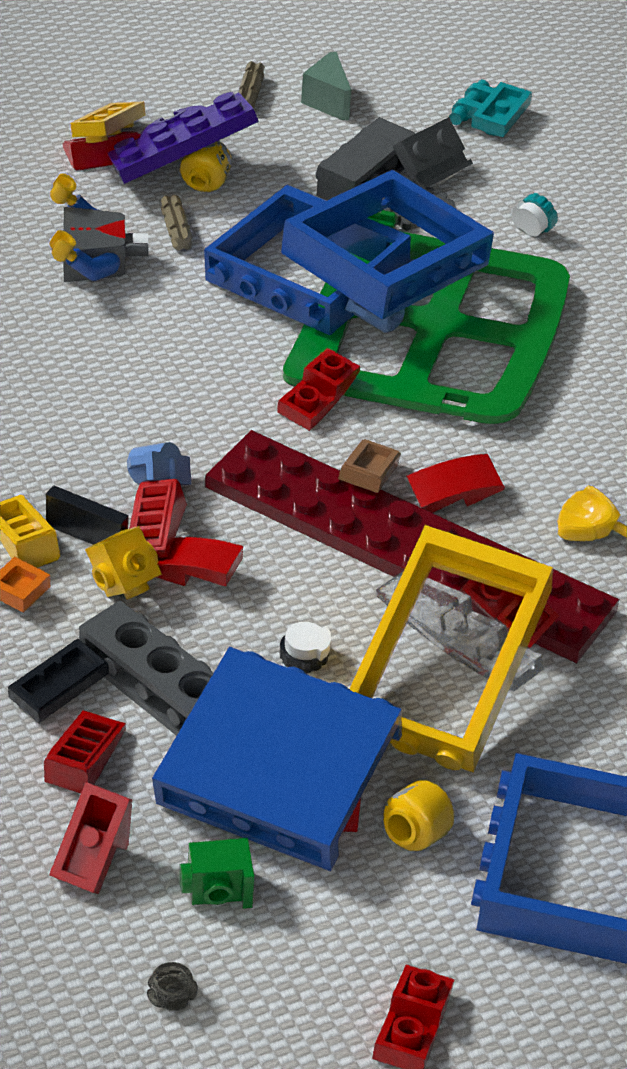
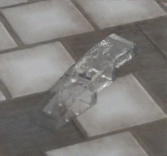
M404 571L376 589L377 597L387 606ZM429 578L426 579L407 621L410 627L443 652L489 679L507 637L506 625L473 611L471 596ZM526 649L509 690L516 691L544 670L541 654Z

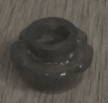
M167 962L161 964L148 979L150 989L147 990V997L155 1007H162L171 1012L180 1011L188 1006L189 1000L192 1001L197 996V983L193 980L191 971L181 963ZM168 989H175L176 991H175V992H169V991H167V990H168Z

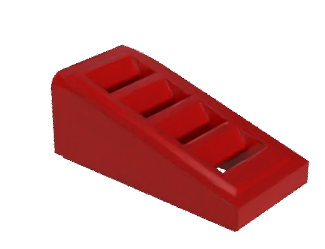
M177 479L141 482L135 496L129 529L140 526L145 539L159 537V539L146 540L154 547L158 558L168 557L187 506L180 482Z
M83 710L51 748L45 758L44 782L78 793L82 792L85 782L95 785L126 731V723ZM82 736L87 737V738H91V739H94V740H97V741H100V742H99V743H96V742H93V741L84 739V738H82ZM76 747L91 751V753L77 749ZM72 757V758H75V759H78V760H81V761H84V762L82 763V762H79V761H76V760H73V759H69V758Z

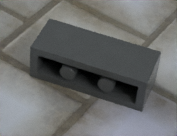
M377 118L369 126L364 127L349 142L344 143L329 158L321 161L315 175L317 179L316 196L329 200L388 171L402 172L404 167L393 145L414 135L415 132L383 118Z

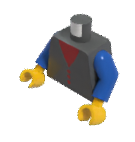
M64 173L60 174L53 182L50 196L55 203L65 204L66 202L68 206L64 207L63 231L58 230L50 240L49 245L52 248L54 259L63 262L64 282L98 281L103 278L122 277L125 274V256H148V233H125L124 214L101 211L94 208L81 195L75 196L72 194L76 189V183L73 178Z

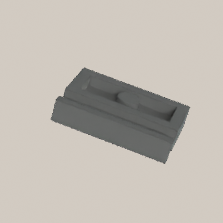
M449 117L393 145L408 177H413L416 184L423 189L473 164L471 159H466L463 153L465 147Z

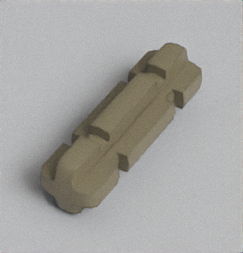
M251 61L246 65V72L243 74L238 92L255 108V100L258 98L262 85L261 82L265 75V66L261 62L256 64Z
M175 194L171 197L165 195L161 199V211L165 217L164 221L169 236L172 238V246L178 251L183 248L189 250L193 245L191 241L193 236L182 207L181 199Z

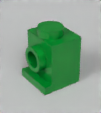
M248 838L189 842L188 863L179 864L181 893H190L192 905H221L227 902L241 901L243 909L253 908L254 871Z

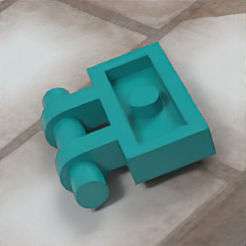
M481 79L467 88L464 98L456 101L452 106V113L449 115V118L454 125H460L462 121H467L471 118L472 128L484 131L488 135L504 137L531 104L532 92L500 82L496 88H492L486 80Z

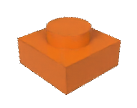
M15 556L0 569V601L23 613L50 588V574Z

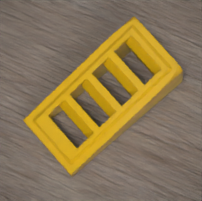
M23 495L0 502V541L11 559L15 556L38 568L60 558L55 529Z

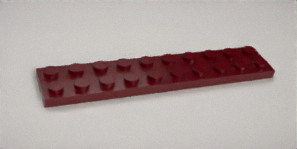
M253 430L247 433L205 475V488L399 580L425 525L533 560L386 491L380 490L376 493L339 480L340 470ZM435 567L431 568L422 591L500 627L460 591L469 580L468 578ZM553 569L552 591L546 603L560 616L534 644L577 664L616 614L620 599Z

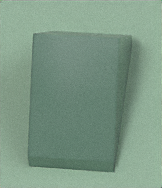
M337 51L329 52L303 73L301 103L340 120H349L352 90Z

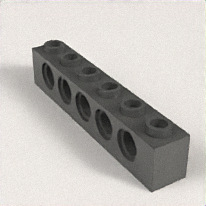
M121 600L79 626V640L108 662L109 674L104 678L177 736L213 675L210 667L205 662L195 659L181 648L174 638L163 634L150 624L142 613L135 612Z

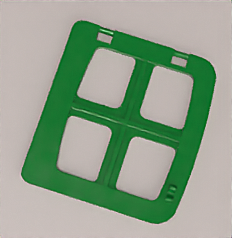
M403 232L411 236L410 259L412 260L445 245L444 242L434 237ZM491 248L489 264L477 270V272L526 280L534 283L536 286L526 323L517 325L461 313L459 308L475 274L473 272L435 292L428 304L423 306L410 305L404 308V317L399 326L414 329L416 335L397 375L388 376L360 370L343 396L438 415L444 413L463 417V420L485 424H499L516 418L530 397L552 349L566 303L570 281L568 270L565 266L552 259ZM354 255L355 257H357V258L360 259L361 261L365 262L366 264H368L369 262H371V261H368V260H366V259H364V258H361V257H359V256H357V255ZM325 282L320 294L329 297L336 289ZM353 315L331 335L304 324L283 365L284 381L289 385L296 386L303 380L304 368L324 350L329 348L339 353L351 319L359 317ZM462 337L510 346L515 351L494 389L485 394L434 385L428 382L447 339ZM445 400L464 403L466 407L446 404Z

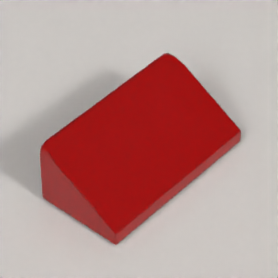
M125 131L115 135H107L108 140L102 142L88 143L86 138L65 140L62 144L73 169L84 170L113 165L108 152L115 150L114 145L127 138H134L136 140L140 138L141 134L135 131Z

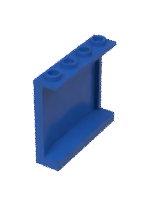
M229 646L152 777L156 804L240 837L248 838V840L331 872L339 857L338 840L390 740L395 739L399 741L402 736V709L394 707L387 700L381 698L372 699L351 691L343 684L337 682L328 683L307 675V673L299 668L285 667L265 660L255 652H243Z

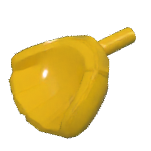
M590 485L584 490L576 491L564 503L557 519L558 535L570 541H594L607 537L611 530L627 538V526L618 521L621 514L613 502L599 489Z

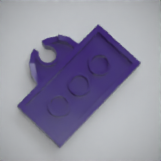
M233 92L224 93L213 100L214 104L208 107L202 105L190 106L174 111V116L166 120L160 117L141 132L140 138L136 140L134 138H127L115 144V150L108 152V156L121 180L126 184L258 123L259 120L254 108L239 92L236 94Z

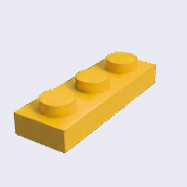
M144 101L117 102L97 109L70 123L72 137H85L88 143L108 140L107 135L119 134L122 128L133 127L134 121L146 116Z

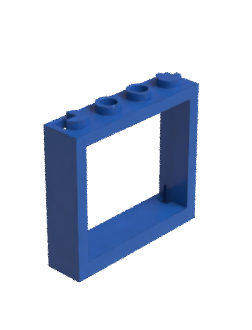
M391 170L286 219L283 228L281 253L383 320L489 264L494 232L396 171ZM386 208H390L444 242L445 245L383 275L326 237Z
M286 185L204 249L206 281L325 334L331 335L354 315V313L345 310L349 298L338 290L329 297H326L244 261L280 233L284 228L286 219L326 200ZM365 218L326 237L346 251L371 261L368 265L383 275L410 262L411 236L369 218Z
M516 753L512 771L502 770L497 798L504 799L503 807L494 805L488 834L496 835L495 843L485 842L479 871L488 872L486 881L476 879L471 905L480 907L476 931L627 964V919L500 891L522 794L627 816V776Z

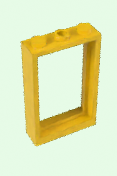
M425 525L349 689L361 695L373 697L432 567L524 597L463 738L402 717V736L400 740L391 739L389 742L402 753L409 755L419 753L435 759L438 764L447 769L460 770L462 768L474 773L552 591L553 567Z

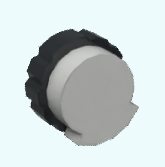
M298 622L291 625L280 641L279 655L282 663L286 667L299 668L305 673L321 669L328 661L331 649V632L327 626L321 628L311 622Z

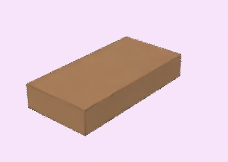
M362 439L342 465L338 479L378 493L398 466L401 453L398 450Z

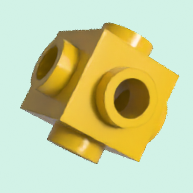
M140 526L120 531L85 549L93 566L92 575L94 581L105 592L107 597L124 594L127 600L138 596L150 589L148 581L161 575L157 565V553L154 547L146 541Z

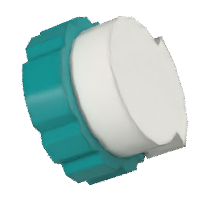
M538 193L529 194L513 207L511 213L517 229L521 228L530 236H538L543 232H549L558 221L557 211L554 209L553 204L546 197L540 196Z

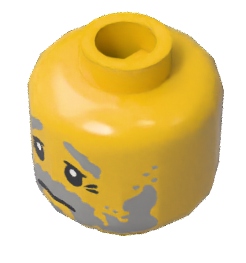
M217 141L184 156L180 164L182 179L188 186L197 191L213 192L218 190L224 184L231 169V152L222 142Z
M419 780L409 784L388 798L383 807L382 818L385 831L394 843L408 851H422L449 833L454 825L455 813L450 798L442 788L428 780Z

